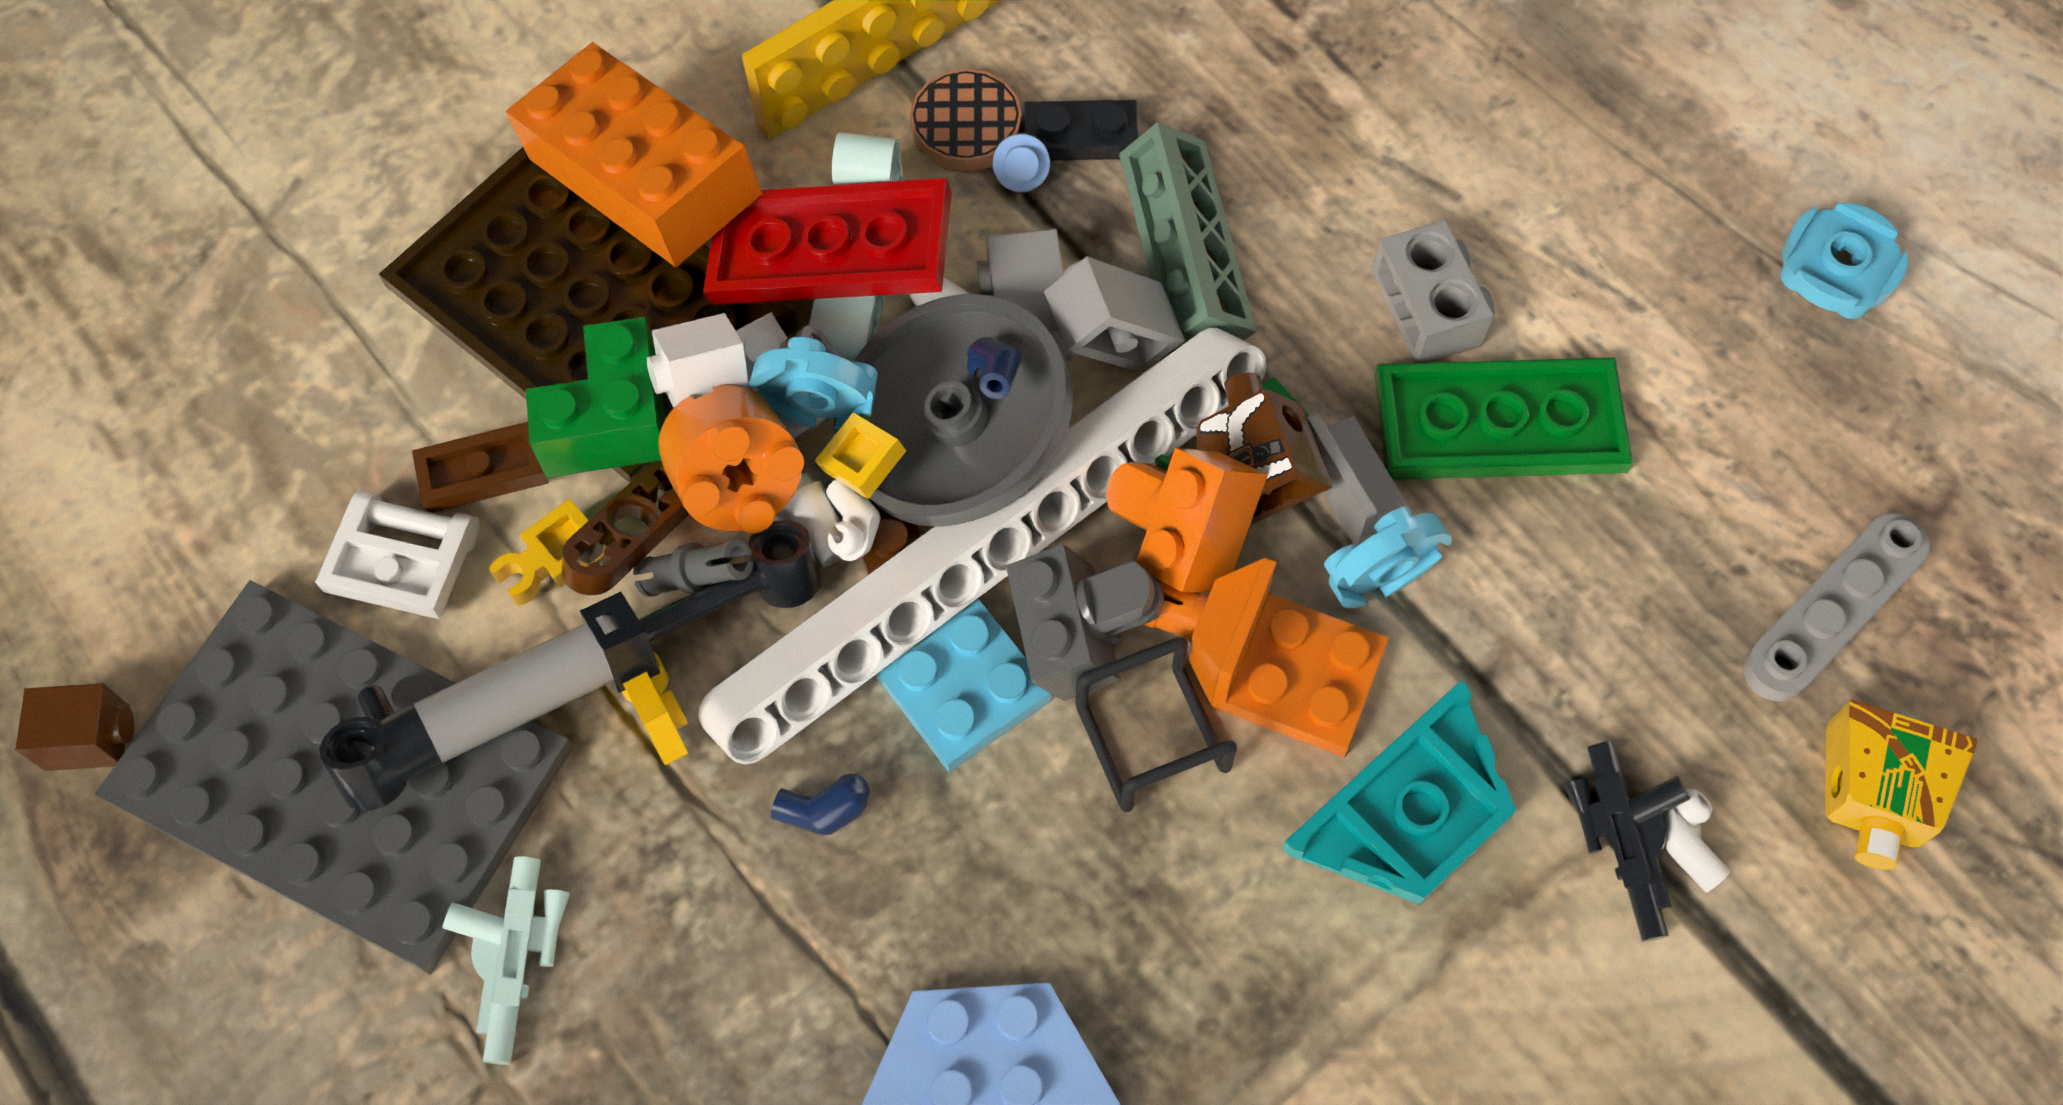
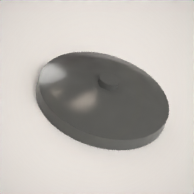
M960 294L935 299L916 306L892 320L876 333L854 360L855 362L871 365L878 372L875 386L876 395L872 414L868 422L897 438L906 449L904 455L869 498L876 507L899 520L924 526H951L989 516L1017 500L1042 477L1052 464L1066 437L1073 409V384L1067 360L1047 327L1027 309L1006 299L990 295ZM982 337L997 339L1017 348L1021 354V363L1012 387L1004 398L993 399L981 391L980 379L984 370H978L975 378L967 370V361L969 359L967 350L977 339ZM834 429V435L838 432L839 429Z

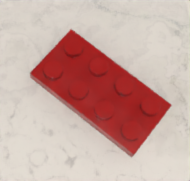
M947 178L761 190L762 195L712 237L703 290L711 305L942 292L952 197Z

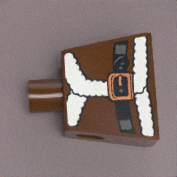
M1244 372L1229 377L1224 383L1228 407L1200 421L1196 429L1197 450L1223 453L1268 474L1250 525L1333 488L1328 470L1302 407L1297 402L1271 390H1263L1261 377L1256 373Z

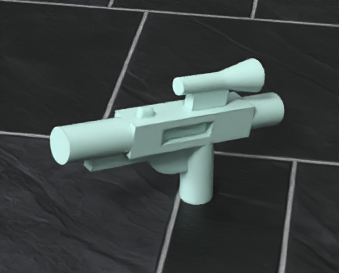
M514 857L504 918L452 902L443 924V929L473 938L471 950L472 963L478 975L484 980L476 1033L487 1034L483 1062L489 1064H511L521 998H527L529 986L523 984L528 951L541 953L540 966L553 967L559 924L570 896L569 892L562 890H544L545 917L533 916L541 860L537 858Z

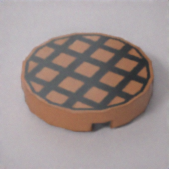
M962 69L945 72L928 81L914 97L910 112V122L915 145L922 154L924 151L933 158V163L944 169L971 172L988 169L993 166V156L997 146L1005 138L1021 133L1022 112L1018 96L1005 81L988 72Z

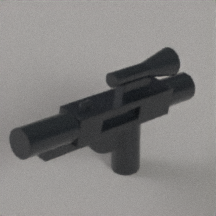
M1613 741L1593 744L1587 747L1595 774L1594 781L1600 802L1591 804L1589 778L1576 779L1563 784L1579 815L1589 853L1602 851L1599 838L1610 835L1619 866L1615 868V873L1618 880H1623L1624 887L1628 891L1642 942L1668 937L1669 934L1661 909L1670 908L1672 905L1658 860V856L1662 852L1667 840V827L1663 813L1691 800V797L1677 775L1631 798Z

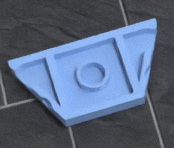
M1050 983L913 991L862 1105H1120Z

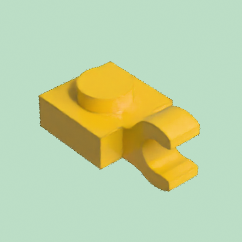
M653 652L660 674L650 678L648 673L645 672L623 683L626 690L622 693L628 701L633 703L664 765H667L688 754L677 732V729L687 725L688 722L671 689L664 692L668 686L669 676L659 656Z

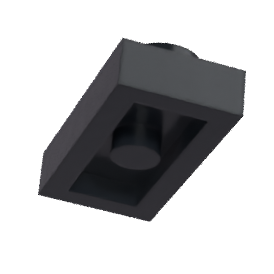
M1136 100L1025 102V134L1032 135L1043 143L1049 154L1050 161L1120 159L1119 153L1138 138Z

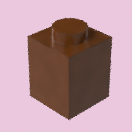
M104 683L24 688L15 750L44 771L115 767L125 753L126 743H129L134 735L133 712L130 705Z

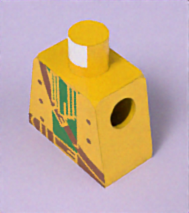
M1853 699L1848 701L1828 721L1826 728L1825 814L1831 822L1859 830L1855 851L1856 861L1875 869H1895L1898 865L1901 844L1908 847H1921L1942 831L1976 749V738Z

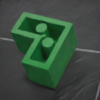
M645 317L583 326L588 380L525 389L529 442L546 478L662 460L658 441L661 428L665 422L662 393L656 394L648 372L647 357L654 356L656 353L654 341Z

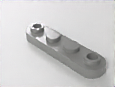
M1885 514L1872 521L1747 653L1743 662V674L1749 687L1756 694L1770 701L1784 702L1797 697L1926 560L1930 544L1924 529L1913 519L1901 514ZM1890 536L1900 540L1906 548L1894 544ZM1775 656H1782L1789 661L1792 670L1781 668L1776 663Z

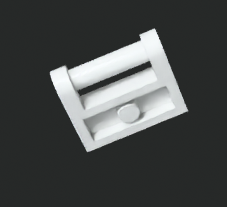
M358 490L350 500L315 583L325 593L440 620L466 554L474 548L480 530L479 519L476 516L459 512L455 513L453 517L392 504L382 501L379 494ZM378 525L439 539L442 542L437 550L368 534V531Z

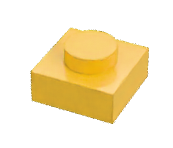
M853 412L815 459V462L825 473L869 500L904 455L906 449L897 438Z

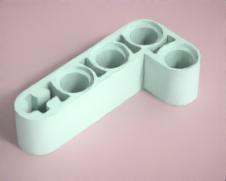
M838 132L832 157L833 185L903 181L899 140L897 138ZM885 295L814 299L809 326L815 327L826 336L834 347L837 356L854 361L864 346L878 333Z

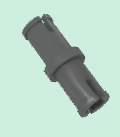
M737 538L709 546H703L695 542L678 546L673 553L643 558L634 567L633 575L653 572V578L635 581V586L644 596L654 597L677 590L693 594L714 583L743 580L751 574L753 561L733 564L732 559L752 555V552L746 542Z

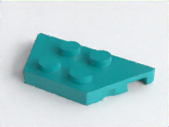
M1462 680L1459 681L1286 839L1282 849L1293 858L1421 905L1498 832L1517 811L1506 782L1498 776L1495 770L1496 756L1487 734H1481L1470 706V701L1473 697L1469 687Z

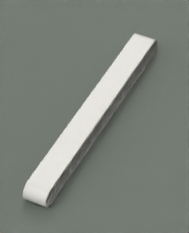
M1208 328L1198 333L1071 426L1052 464L1042 477L1017 500L1003 509L975 521L958 525L933 527L713 688L704 697L699 707L698 719L701 727L737 763H756L768 756L1007 577L1006 565L1039 553L1106 503L1108 481L1121 464L1140 462L1156 465V457L1161 454L1167 457L1174 452L1175 448H1179L1197 434L1196 429L1201 420L1228 407L1224 383L1229 377L1239 373L1252 372L1260 375L1262 381L1266 370V359L1261 349L1219 328Z

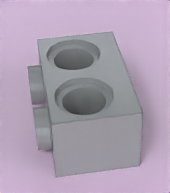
M1446 220L1380 239L1372 273L1415 363H1428L1481 347L1491 321L1494 319L1493 300L1485 287H1479L1470 270L1468 250L1462 240H1455ZM1418 265L1429 267L1432 270L1423 269ZM1440 312L1452 314L1456 318L1446 317L1442 315Z

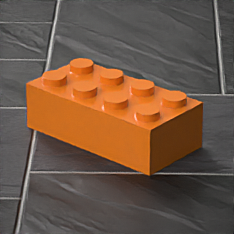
M591 42L574 55L569 61L505 111L531 161L674 267H678L762 195L743 144L594 42Z

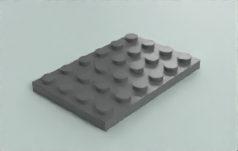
M249 580L101 784L95 795L106 803L424 973L431 975L457 934L456 932L443 929L444 920L451 903L454 902L470 908L474 907L574 747L569 739L533 721H529L407 780L405 789L398 798L384 807L375 810H357L349 807L320 758L319 747L323 737L340 722L354 717H365L357 698L359 692L367 686H380L384 690L393 711L396 712L456 683Z

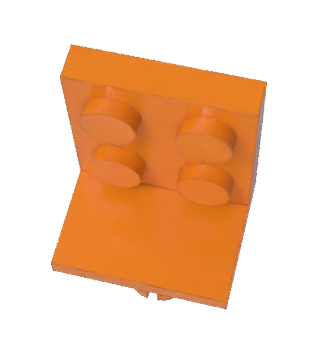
M1267 558L1258 560L1215 579L1209 595L1203 592H1181L1160 581L1164 590V605L1161 614L1155 620L1144 625L1184 637L1191 643L1188 659L1211 707L1345 757L1389 637L1270 594L1277 562Z

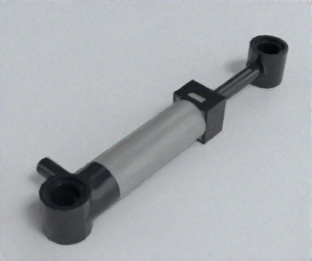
M791 520L773 521L769 528L752 534L749 538L748 546L751 549L752 555H750V560L748 561H753V569L747 578L738 581L730 580L714 583L638 619L620 591L580 610L584 624L396 712L393 711L384 690L380 686H367L359 692L357 697L365 717L350 718L331 728L323 737L319 747L320 758L343 800L349 807L357 810H375L384 807L398 798L405 789L407 780L611 682H613L618 692L621 693L626 690L623 683L645 672L648 673L650 678L660 674L650 642L756 591L760 592L762 599L766 603L777 608H794L805 604L816 595L821 582L808 530L800 523Z

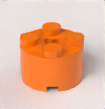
M723 384L712 387L714 392L707 393L696 399L693 395L679 402L669 413L661 428L658 441L664 471L680 501L696 521L709 528L721 531L743 530L751 534L766 530L773 523L775 516L790 502L800 482L804 457L795 440L767 400L749 388L733 384Z

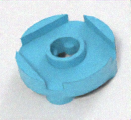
M1837 203L1834 209H1824L1818 212L1816 211L1819 206L1806 211L1796 221L1783 244V267L1781 268L1780 276L1784 285L1790 290L1797 291L1814 305L1837 312L1848 319L1863 317L1869 309L1886 302L1903 280L1908 267L1907 252L1905 250L1901 256L1900 247L1895 242V238L1899 233L1892 223L1876 211L1854 203ZM1841 250L1848 251L1852 254L1850 262L1854 266L1841 264L1833 255H1838Z
M793 337L789 339L787 348L769 350L756 358L751 373L749 389L753 390L756 388L758 390L757 393L767 400L781 419L799 425L815 427L817 417L836 418L834 429H840L853 412L863 419L869 420L876 395L875 386L878 372L874 367L866 363L849 361L825 352L826 347L818 340L808 337Z
M1408 507L1398 508L1386 514L1376 523L1374 527L1377 532L1358 546L1355 544L1345 546L1329 556L1324 563L1326 570L1330 574L1328 583L1342 606L1345 608H1358L1368 605L1369 603L1364 597V593L1380 587L1385 597L1406 587L1431 569L1443 557L1436 547L1438 543L1450 546L1452 542L1451 535L1439 517L1433 513L1413 516Z

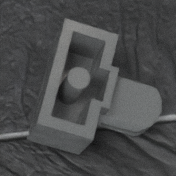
M1060 544L1006 565L1032 683L1063 701L1076 697V681L1081 674L1116 661L1112 645L1121 642L1120 633L1155 620L1160 616L1164 605V590L1160 582L1133 561L1122 563L1095 574L1094 568L1090 563L1066 545ZM1118 673L1090 684L1089 692L1121 681L1120 674Z

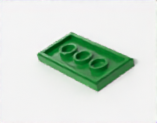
M1615 357L1377 364L1374 376L1384 464L1393 480L1628 473L1633 465Z

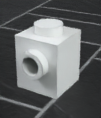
M725 313L652 330L656 355L647 357L649 376L656 394L666 392L673 407L691 395L696 399L707 393L714 392L712 388L714 386L733 384L749 388L743 342Z

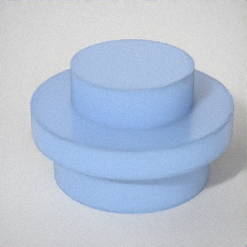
M1011 135L1005 138L994 152V173L999 182L1012 191H1031L1041 185L1048 175L1050 168L1049 154L1043 143L1032 135Z

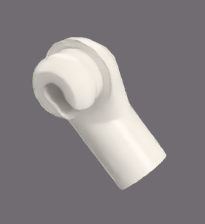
M834 480L827 488L826 496L843 516L842 522H838L835 525L838 529L837 534L829 532L827 538L828 545L831 551L839 555L843 560H857L871 550L881 520L880 513L870 500L838 480Z
M1687 789L1691 800L1663 813L1667 827L1665 847L1670 856L1705 892H1708L1720 884L1729 875L1731 870L1702 841L1700 824L1708 820L1712 813L1710 802L1698 790Z

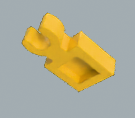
M570 498L519 534L527 549L521 553L504 554L494 560L489 567L490 572L498 583L505 581L513 574H523L521 581L507 591L517 606L530 602L539 592L541 581L549 575L559 587L565 585L561 576L563 547L566 541L589 521ZM604 544L603 553L594 562L603 557L604 551L607 548ZM580 560V565L584 567H587L589 565L588 563H585Z

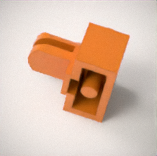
M1175 448L1167 471L1151 463L1132 462L1121 464L1108 481L1107 503L1109 509L1117 516L1147 530L1136 560L1137 564L1156 579L1181 592H1210L1215 579L1227 575L1235 569L1268 474L1220 452Z

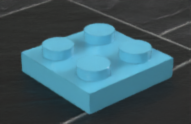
M978 598L875 675L949 773L1052 701L1051 693L1032 683L1027 659Z

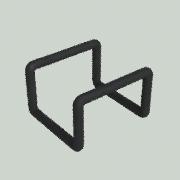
M1176 637L1089 670L1077 678L1076 709L1115 798L1124 812H1130L1133 809L1137 789L1213 759L1222 773H1228L1232 769L1237 745L1232 740L1219 742L1185 669L1188 641L1184 637ZM1174 652L1172 662L1173 673L1208 747L1133 776L1123 784L1088 705L1089 685Z

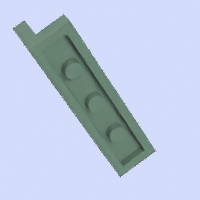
M1157 122L1121 151L1119 155L1150 279L1162 283L1185 339L1176 348L1178 349L1198 333L1208 328H1219L1241 340H1245L1257 331L1206 143L1204 140ZM1181 154L1188 156L1191 168L1182 159ZM1193 200H1194V201L1196 202V204L1201 208V210L1203 211V215H1202L1201 212L1195 207V205H1194V203H1193ZM1205 247L1214 256L1216 263L1206 253ZM1218 296L1228 306L1230 314L1222 311Z

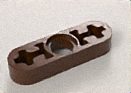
M662 460L653 462L566 541L563 547L561 576L564 583L571 590L583 595H600L608 592L689 515L676 491L672 489L673 486L664 471ZM658 489L667 491L663 496L659 498V504L657 507L655 504L658 497ZM633 517L643 521L648 526V529L643 533L631 535L619 531L614 523L621 518ZM604 544L607 548L604 551L603 564L601 566L594 561L603 553ZM580 560L589 565L587 567L580 565Z

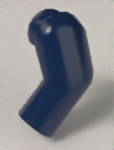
M991 337L977 339L967 350L969 358L967 370L974 378L978 370H984L980 379L981 391L993 399L1004 398L1012 387L1021 363V354L1017 348Z
M849 773L842 775L836 782L813 798L781 788L772 805L771 819L819 835H831L860 817L865 811L867 799L870 795L869 785L861 776Z

